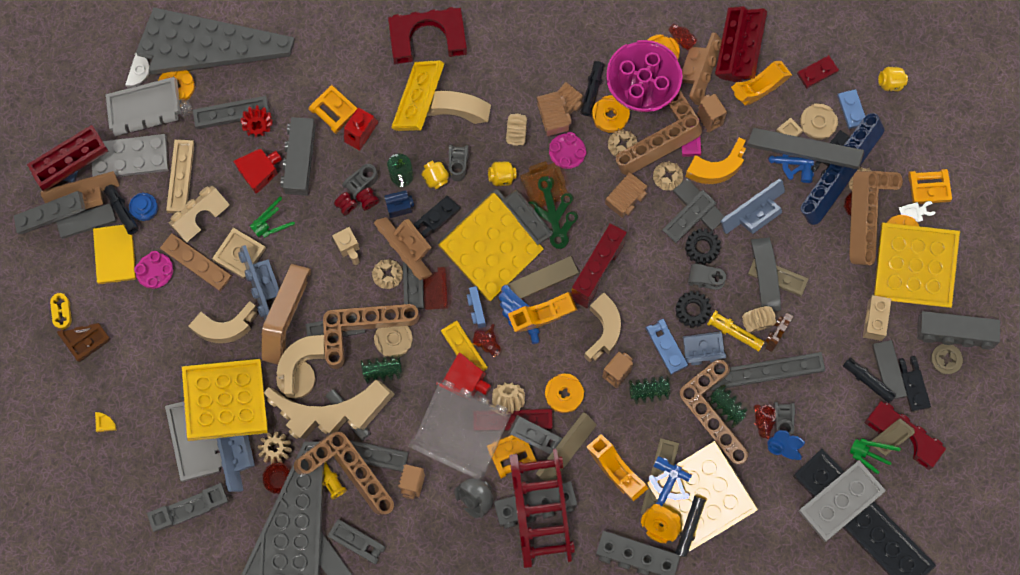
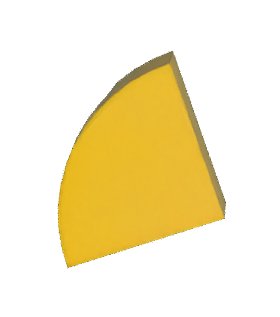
M95 412L96 432L117 430L115 423L108 415Z

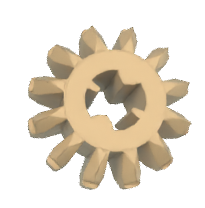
M509 115L506 137L508 144L514 146L524 145L527 128L526 115Z
M769 306L748 311L742 316L747 332L764 330L774 326L776 323L775 312Z
M504 382V385H497V388L493 389L492 393L493 407H496L497 411H503L504 414L506 412L513 414L514 410L520 411V408L524 407L525 403L524 389H521L520 385H514L513 382L511 384Z
M275 432L274 437H272L270 433H267V440L261 438L264 445H258V449L263 450L259 453V456L264 457L263 461L265 463L270 461L272 466H275L276 460L281 465L283 464L282 457L287 460L289 459L285 452H292V449L287 447L291 442L290 440H285L286 436L284 434L279 437V433ZM273 445L279 447L277 448L278 451L275 453L272 450H270L273 449Z

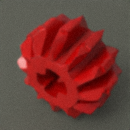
M256 105L255 109L249 106L248 112L244 111L242 113L243 117H241L240 123L243 124L242 129L247 131L248 136L254 133L255 138H257L258 134L264 137L265 131L270 132L273 120L270 119L271 113L266 112L265 107L260 110L258 105Z

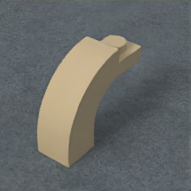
M435 91L426 116L449 114L462 117L471 123H485L489 119L491 104L475 96L460 92Z
M602 293L590 305V311L603 325V334L585 353L584 358L589 362L593 359L597 361L603 355L602 350L609 355L619 339L621 329L620 315L614 302L605 293Z
M249 301L234 319L224 323L215 322L200 312L188 327L206 341L213 343L232 342L245 336L251 330L247 322H252L256 318L258 309Z
M324 335L302 338L290 345L281 356L277 367V376L279 379H284L281 380V392H284L287 398H295V373L298 367L307 360L325 359Z

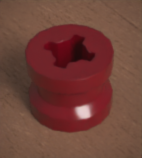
M371 187L362 190L356 195V199L362 203L364 211L379 203V199L374 196V191Z
M348 192L341 194L334 201L335 207L340 208L344 216L348 215L358 205L355 200L350 198L351 195Z

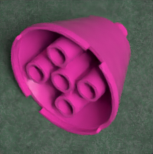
M638 40L635 43L622 46L613 54L607 67V85L613 97L626 108L639 112L656 111L667 106L677 96L682 84V69L676 55L666 46L650 40Z

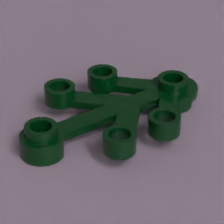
M543 176L538 181V187L544 193L548 212L538 206L535 201L528 203L534 205V211L540 217L551 223L553 229L551 231L553 233L549 237L550 243L554 248L562 249L569 242L567 233L573 223L578 220V214L575 211L567 213L566 222L562 228L559 221L568 205L573 202L574 197L571 193L563 194L561 203L556 210L551 189L554 187V180L550 176ZM543 181L547 182V188L543 187ZM566 195L570 197V202L565 201ZM570 214L574 215V221L570 220ZM557 236L561 238V243L556 241Z

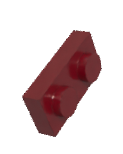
M828 55L798 71L797 75L807 89L834 75L839 69Z

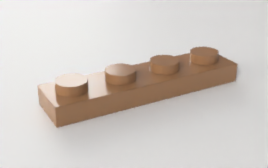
M172 233L160 247L162 251L220 292L232 278L229 273Z

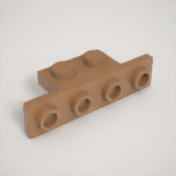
M717 33L711 34L707 48L690 47L682 69V82L693 84L689 97L696 105H700V99L705 96L707 84L710 82L712 70L716 65L722 41Z
M112 171L50 188L44 192L41 191V196L44 202L48 203L79 191L82 192L85 209L103 205L102 191L111 184L119 187V181L115 172Z
M386 217L374 222L378 231L388 240L390 246L396 250L402 261L412 270L414 276L422 280L432 275L421 261L432 247L409 219L404 220L397 229Z

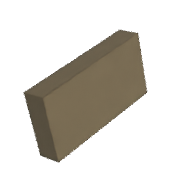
M898 419L874 438L872 442L898 447L915 432L911 426ZM874 447L885 456L892 451L889 449Z

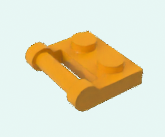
M332 85L309 107V110L313 114L316 113L327 123L335 134L350 120L357 109ZM322 104L339 118L337 122L320 108Z
M947 169L922 173L909 171L908 176L913 203L924 204L928 201L932 203L952 201ZM917 180H942V182L918 184Z
M513 435L487 445L500 479L506 477V474L511 473L510 465L505 467L501 465V462L510 459L509 455H519L526 452L527 457L518 462H536L529 443Z

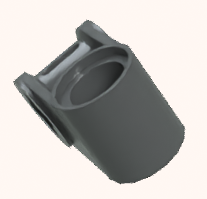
M450 144L449 174L452 180L461 181L466 176L468 145H465V147H454ZM456 168H459V169L462 170V171L459 172V173L453 172V170L456 169Z
M365 164L353 175L349 176L342 186L347 188L356 200V195L377 182L378 173L372 164ZM367 172H373L370 178L364 177Z
M692 264L688 284L690 286H693V284L699 285V288L719 290L725 284L726 274L719 268ZM715 276L719 277L718 282H715Z
M773 403L774 434L780 431L779 427L781 426L788 429L790 436L794 432V403Z

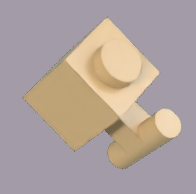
M350 227L332 235L342 257L349 255L352 263L358 265L360 260L356 251L360 248Z

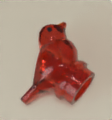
M672 24L668 29L676 43L680 44L687 51L697 41L694 37L695 35L691 34L690 30L686 27Z
M491 324L487 331L475 330L472 345L481 347L484 352L490 353L493 358L501 353V348L497 344L493 332L495 324Z
M756 404L754 405L755 425L758 428L759 436L769 439L775 423L776 410L771 405H763L761 407Z

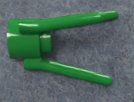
M281 196L250 225L258 238L261 235L266 238L272 233L295 224V222H290L267 231L269 226L266 221L279 210L278 207L273 208L282 200Z
M861 438V440L856 439L854 441L850 454H853L854 459L860 460L862 464L874 473L879 474V471L862 457L866 458L868 455L888 465H891V462L870 452V447L867 445L900 451L901 448Z

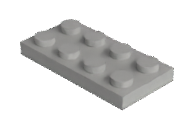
M160 134L103 141L109 152L92 162L93 177L112 171L115 172L116 177L169 171L166 135Z
M859 460L798 512L821 539L826 542L886 490Z

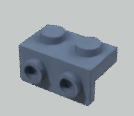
M721 331L683 336L684 354L687 363L699 365L702 364V361L710 360V362L726 358Z

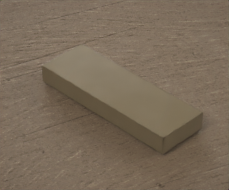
M754 260L748 275L757 279ZM776 266L779 288L801 297L808 278Z

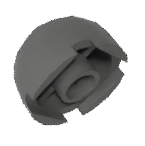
M467 479L454 489L456 500H461L468 507L463 509L470 516L477 519L480 516L482 518L488 513L494 500L491 486L479 479Z

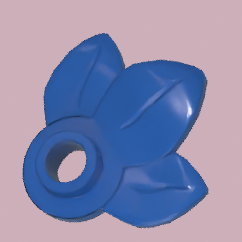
M780 430L775 432L774 437H771L767 444L768 450L772 454H782L792 460H801L802 457L797 449L803 447L805 442L797 436H790L787 431Z

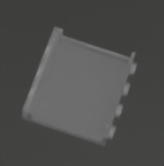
M448 380L436 382V385H438L416 437L411 439L408 447L478 480L483 479L511 413L507 412V408L497 404L493 406L489 404L490 400L487 398L472 396V392L465 388H461V390L455 388V384Z

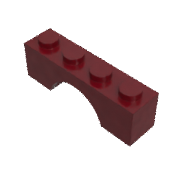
M880 401L864 423L881 434L898 419L903 420L915 432L909 437L914 448L913 459L926 469H932L946 450L943 447V443L936 438L932 439L928 436L922 427H916L910 423L911 420L907 416L899 415L894 411L892 405Z

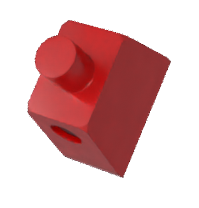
M358 107L344 127V142L360 151L379 122L373 115Z
M258 149L233 162L254 193L257 194L278 174L274 165L280 162L282 158L277 151L266 156L262 149Z
M458 353L441 383L446 388L471 397L475 395L476 391L487 395L491 388L490 384L483 381L486 373L461 353Z

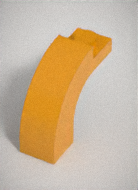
M773 61L755 79L736 82L731 88L734 91V96L744 105H749L777 89L792 74L782 61Z
M739 137L730 155L720 162H709L695 155L685 177L703 184H717L730 179L743 165L744 159L742 157L746 151L744 147L746 140Z
M567 292L547 302L519 308L508 313L514 331L523 332L557 321L563 316L577 311L571 293Z
M602 434L586 446L602 471L633 502L648 489L647 485L630 470L620 458L614 446Z

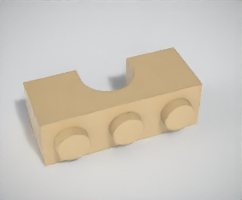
M205 187L201 190L200 196L197 199L187 202L186 208L183 211L176 212L170 218L169 225L185 242H188L201 231L195 222L198 212L208 210L212 216L217 217L229 206V203L215 187Z

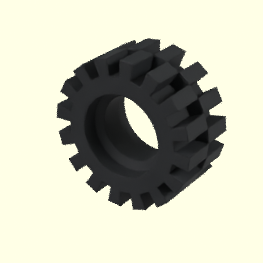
M704 228V231H701V229H698L697 232L693 231L686 241V255L690 257L691 261L694 260L695 264H710L719 254L720 240H718L717 234L713 235L712 230L708 232ZM706 241L710 245V250L707 253H700L696 250V243Z
M689 291L688 294L684 293L679 298L675 308L676 317L686 327L687 325L690 328H694V326L700 327L701 324L706 323L710 316L711 304H709V299H706L704 294L700 295L698 291L696 293ZM690 303H696L700 307V314L697 316L688 315L686 306Z

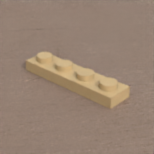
M192 140L174 141L166 209L168 213L183 211L188 202L195 145Z

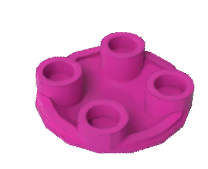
M568 132L567 134L558 135L552 140L549 145V155L557 166L571 169L583 162L586 148L579 137L572 132Z
M152 251L139 261L134 271L141 285L146 288L155 289L164 286L171 279L173 264L164 254Z

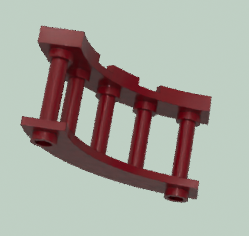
M553 449L554 459L522 463L518 462L517 454L509 455L524 568L532 567L531 559L535 558V556L566 552L568 562H572L571 553H575L574 542L570 541L560 471L563 468L562 456L558 457L557 449ZM555 467L557 480L528 484L521 482L520 474H523L524 471ZM558 488L559 503L530 507L524 505L523 494H527L529 491ZM561 511L563 525L537 529L527 528L526 517H530L531 514ZM564 533L565 544L539 548L530 547L529 540H532L533 537Z

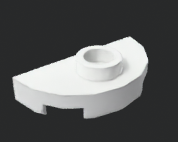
M137 53L135 54L125 84L126 87H136L145 82L150 75L148 60L137 56Z

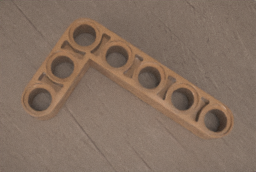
M680 90L674 100L668 104L670 111L677 121L623 150L616 156V162L622 174L634 173L701 135L702 128L699 119Z
M881 171L855 172L852 185L849 255L852 264L872 265L875 262L879 189H900L903 182L900 173Z
M295 264L290 265L262 328V361L278 365L281 356L286 351V331L308 282L306 280L308 275L310 276L311 274L310 268Z
M412 304L327 311L323 316L324 348L327 364L332 369H339L344 364L343 331L412 326L419 321L418 309ZM409 311L415 313V316L411 319L405 317ZM374 314L377 316L374 321H367L369 315ZM387 314H396L393 320L386 319ZM350 316L357 317L354 323L347 322ZM330 318H338L335 324H328ZM332 336L339 337L336 343L329 342ZM339 355L340 358L337 362L330 361L331 356Z
M716 360L685 384L680 390V396L729 459L735 464H744L749 458L747 449L703 396L726 378L730 372V367L725 361ZM718 364L725 366L723 374L716 373L715 368ZM704 376H708L710 379V383L706 387H702L700 384V380ZM689 388H692L695 392L694 397L691 399L685 397V391ZM704 403L707 406V411L705 414L700 415L697 407ZM712 419L719 421V427L716 430H712L709 426ZM725 434H729L732 438V442L727 446L722 443V437ZM737 450L744 452V459L741 461H737L734 458V453Z
M342 432L328 435L294 462L295 471L300 475H305L314 471L333 456L374 513L384 515L390 513L394 508L391 497ZM334 436L338 437L340 440V445L338 447L334 446L332 443V439ZM318 448L324 450L325 455L322 459L316 454ZM346 452L352 456L350 463L344 460ZM302 460H306L309 464L307 471L303 470L300 466ZM358 468L363 471V477L361 479H359L356 476V470ZM369 484L375 488L373 495L367 491ZM381 500L386 503L385 511L379 508Z

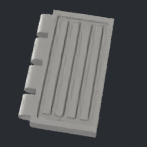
M175 77L106 94L109 129L113 130L115 136L128 133V128L130 132L145 129V123L147 128L161 125L163 121L164 123L177 121L178 114H181L178 84Z
M184 401L165 406L180 481L184 482L219 473V468L222 467L220 453L216 454V451H219L217 438L187 441Z

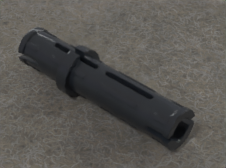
M593 62L591 74L587 79L588 86L580 111L581 115L592 116L599 85L602 84L601 77L605 67L603 62Z
M113 184L106 186L104 193L110 200L111 208L116 211L129 235L138 232L139 227L125 206L124 198L119 195Z
M851 357L844 363L843 367L851 372L857 381L863 382L887 403L890 404L896 397V393L886 387V385L869 373L866 367L863 368Z
M697 496L693 497L694 499L683 531H680L679 534L681 537L675 554L682 557H687L691 542L695 539L694 533L706 502L705 499Z

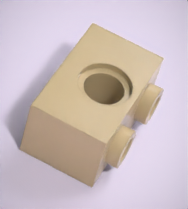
M872 295L868 300L863 338L882 341L886 337L891 306L890 298Z

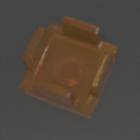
M546 161L530 166L528 173L520 175L529 200L537 202L541 208L547 206L544 193L538 187V181L541 177L550 176L553 178L554 187L551 189L554 203L560 201L563 194L568 193L565 187V179L559 166L556 167L555 162L549 165ZM542 182L543 187L547 188V182Z

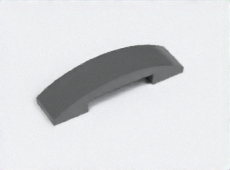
M770 237L751 239L760 292L761 307H772L773 312L781 311L777 268Z
M222 483L202 490V493L170 506H163L148 512L147 516L153 532L178 525L227 503L228 499Z

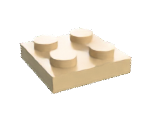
M233 228L212 259L241 278L246 279L245 264L240 262L238 256L241 246L246 245L252 264L257 263L266 247Z

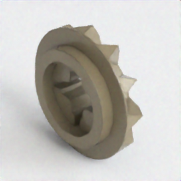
M941 344L931 354V363H933L935 370H938L941 374H953L962 366V354L954 345ZM949 352V359L953 362H948L944 366L945 363L941 357H945Z

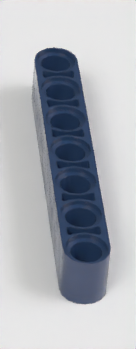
M875 113L866 115L844 145L864 150L861 164L885 131L878 115ZM830 164L801 205L800 210L809 224L815 225L820 223L858 169Z

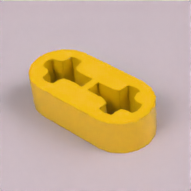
M57 293L52 296L50 301L52 322L58 329L65 330L71 325L70 302L64 294ZM59 298L65 301L61 303L62 309H60L59 306L55 304V302L59 301ZM61 313H62V316H63L65 319H67L66 321L63 322V325H61L59 322H57L58 320L61 319V317H60V314H61Z

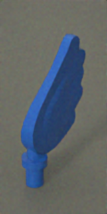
M504 285L501 288L502 293L499 294L500 306L503 309V316L508 319L509 325L513 327L508 313L524 306H530L521 300L508 285ZM539 329L528 330L529 335H531L532 344H538Z

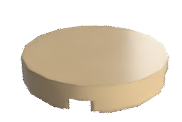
M813 104L803 111L800 118V126L808 137L815 140H823L834 134L838 126V118L829 106Z
M408 326L378 328L374 335L375 346L378 351L390 358L406 354L411 348L413 341L412 332Z
M306 362L302 363L295 373L294 399L305 397L312 391L315 385V373ZM277 376V386L281 391V380L284 379H279Z

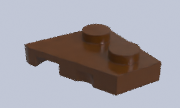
M786 313L784 318L782 316L778 318L774 325L778 328L775 333L770 332L765 340L768 345L765 349L773 352L793 315Z
M99 323L91 324L87 327H75L72 330L57 331L78 362H81L111 340Z

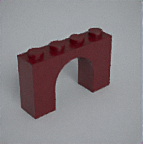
M461 8L433 9L424 13L412 12L409 15L396 14L388 17L394 64L412 62L410 40L413 33L424 26L436 27L444 33L447 40L449 57L467 55Z
M611 223L609 224L572 287L571 295L574 302L588 309L597 293L599 282L612 260L616 261L625 245L626 231Z

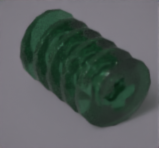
M401 153L392 155L387 162L390 179L397 187H406L413 180L411 161L406 155Z
M398 354L397 360L391 355L390 361H387L384 356L382 363H380L378 358H375L374 364L368 359L367 365H364L361 360L362 374L367 384H370L371 378L375 381L379 377L384 382L387 375L390 380H393L394 374L398 379H401L402 366L400 354Z
M659 376L658 382L655 377H652L650 383L647 378H644L642 384L639 379H636L635 385L631 380L628 381L630 398L636 404H638L639 398L642 399L643 403H646L647 397L650 398L651 402H654L655 396L661 401L662 395H665L666 399L669 400L670 384L668 376H666V380Z
M723 384L716 388L706 399L712 398L709 404L713 405L716 403L715 411L722 409L720 416L727 415L728 417L725 422L733 421L731 428H734L747 416L745 414L748 409L746 407L740 409L742 402L735 403L737 397H729L731 390L724 392L726 385Z

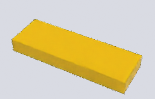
M458 321L441 330L456 356L458 353H461L483 371L488 369Z

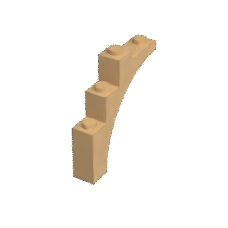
M375 380L367 389L352 399L323 407L298 404L273 388L268 387L264 392L268 397L266 400L272 406H278L282 410L280 414L287 420L290 419L286 426L290 429L289 433L296 439H306L318 424H320L318 428L325 434L337 432L346 421L354 429L364 430L395 395L378 380Z

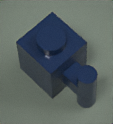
M406 190L384 196L390 218L412 213L411 207L414 206L412 195L408 196Z

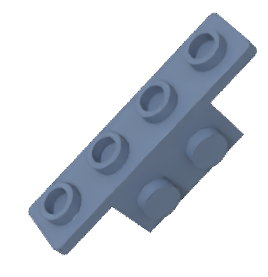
M781 179L776 180L746 203L740 205L732 213L726 215L721 220L723 231L727 234L742 224L753 234L782 213V209L773 200L785 192L783 181Z
M244 245L241 246L238 256L240 262L245 264L247 281H251L253 287L251 288L252 296L259 303L257 307L259 315L266 320L269 313L266 301L276 298L279 287L269 259L252 264L247 247Z
M244 435L217 438L228 491L241 492L243 491L240 472L255 466L249 437Z

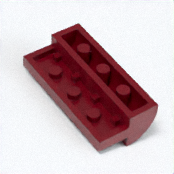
M745 6L728 8L715 75L720 79L732 82H742V79H755L767 11L764 8L750 10Z
M90 125L28 163L27 166L44 192L108 153L109 150L95 128Z

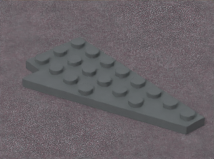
M153 7L136 53L137 56L152 59L148 69L149 74H160L289 57L295 39L290 36Z
M304 442L297 458L319 442ZM321 448L317 449L316 454L322 459L325 455L324 450ZM302 460L300 466L303 470L307 471L309 464L306 460ZM324 463L305 475L298 474L293 464L241 575H319Z

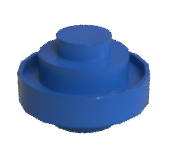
M147 193L135 195L129 204V211L132 216L140 221L152 219L158 210V203L155 198Z

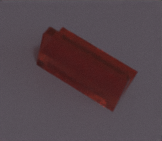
M437 267L438 272H431L432 275L423 279L426 310L448 309L445 267Z

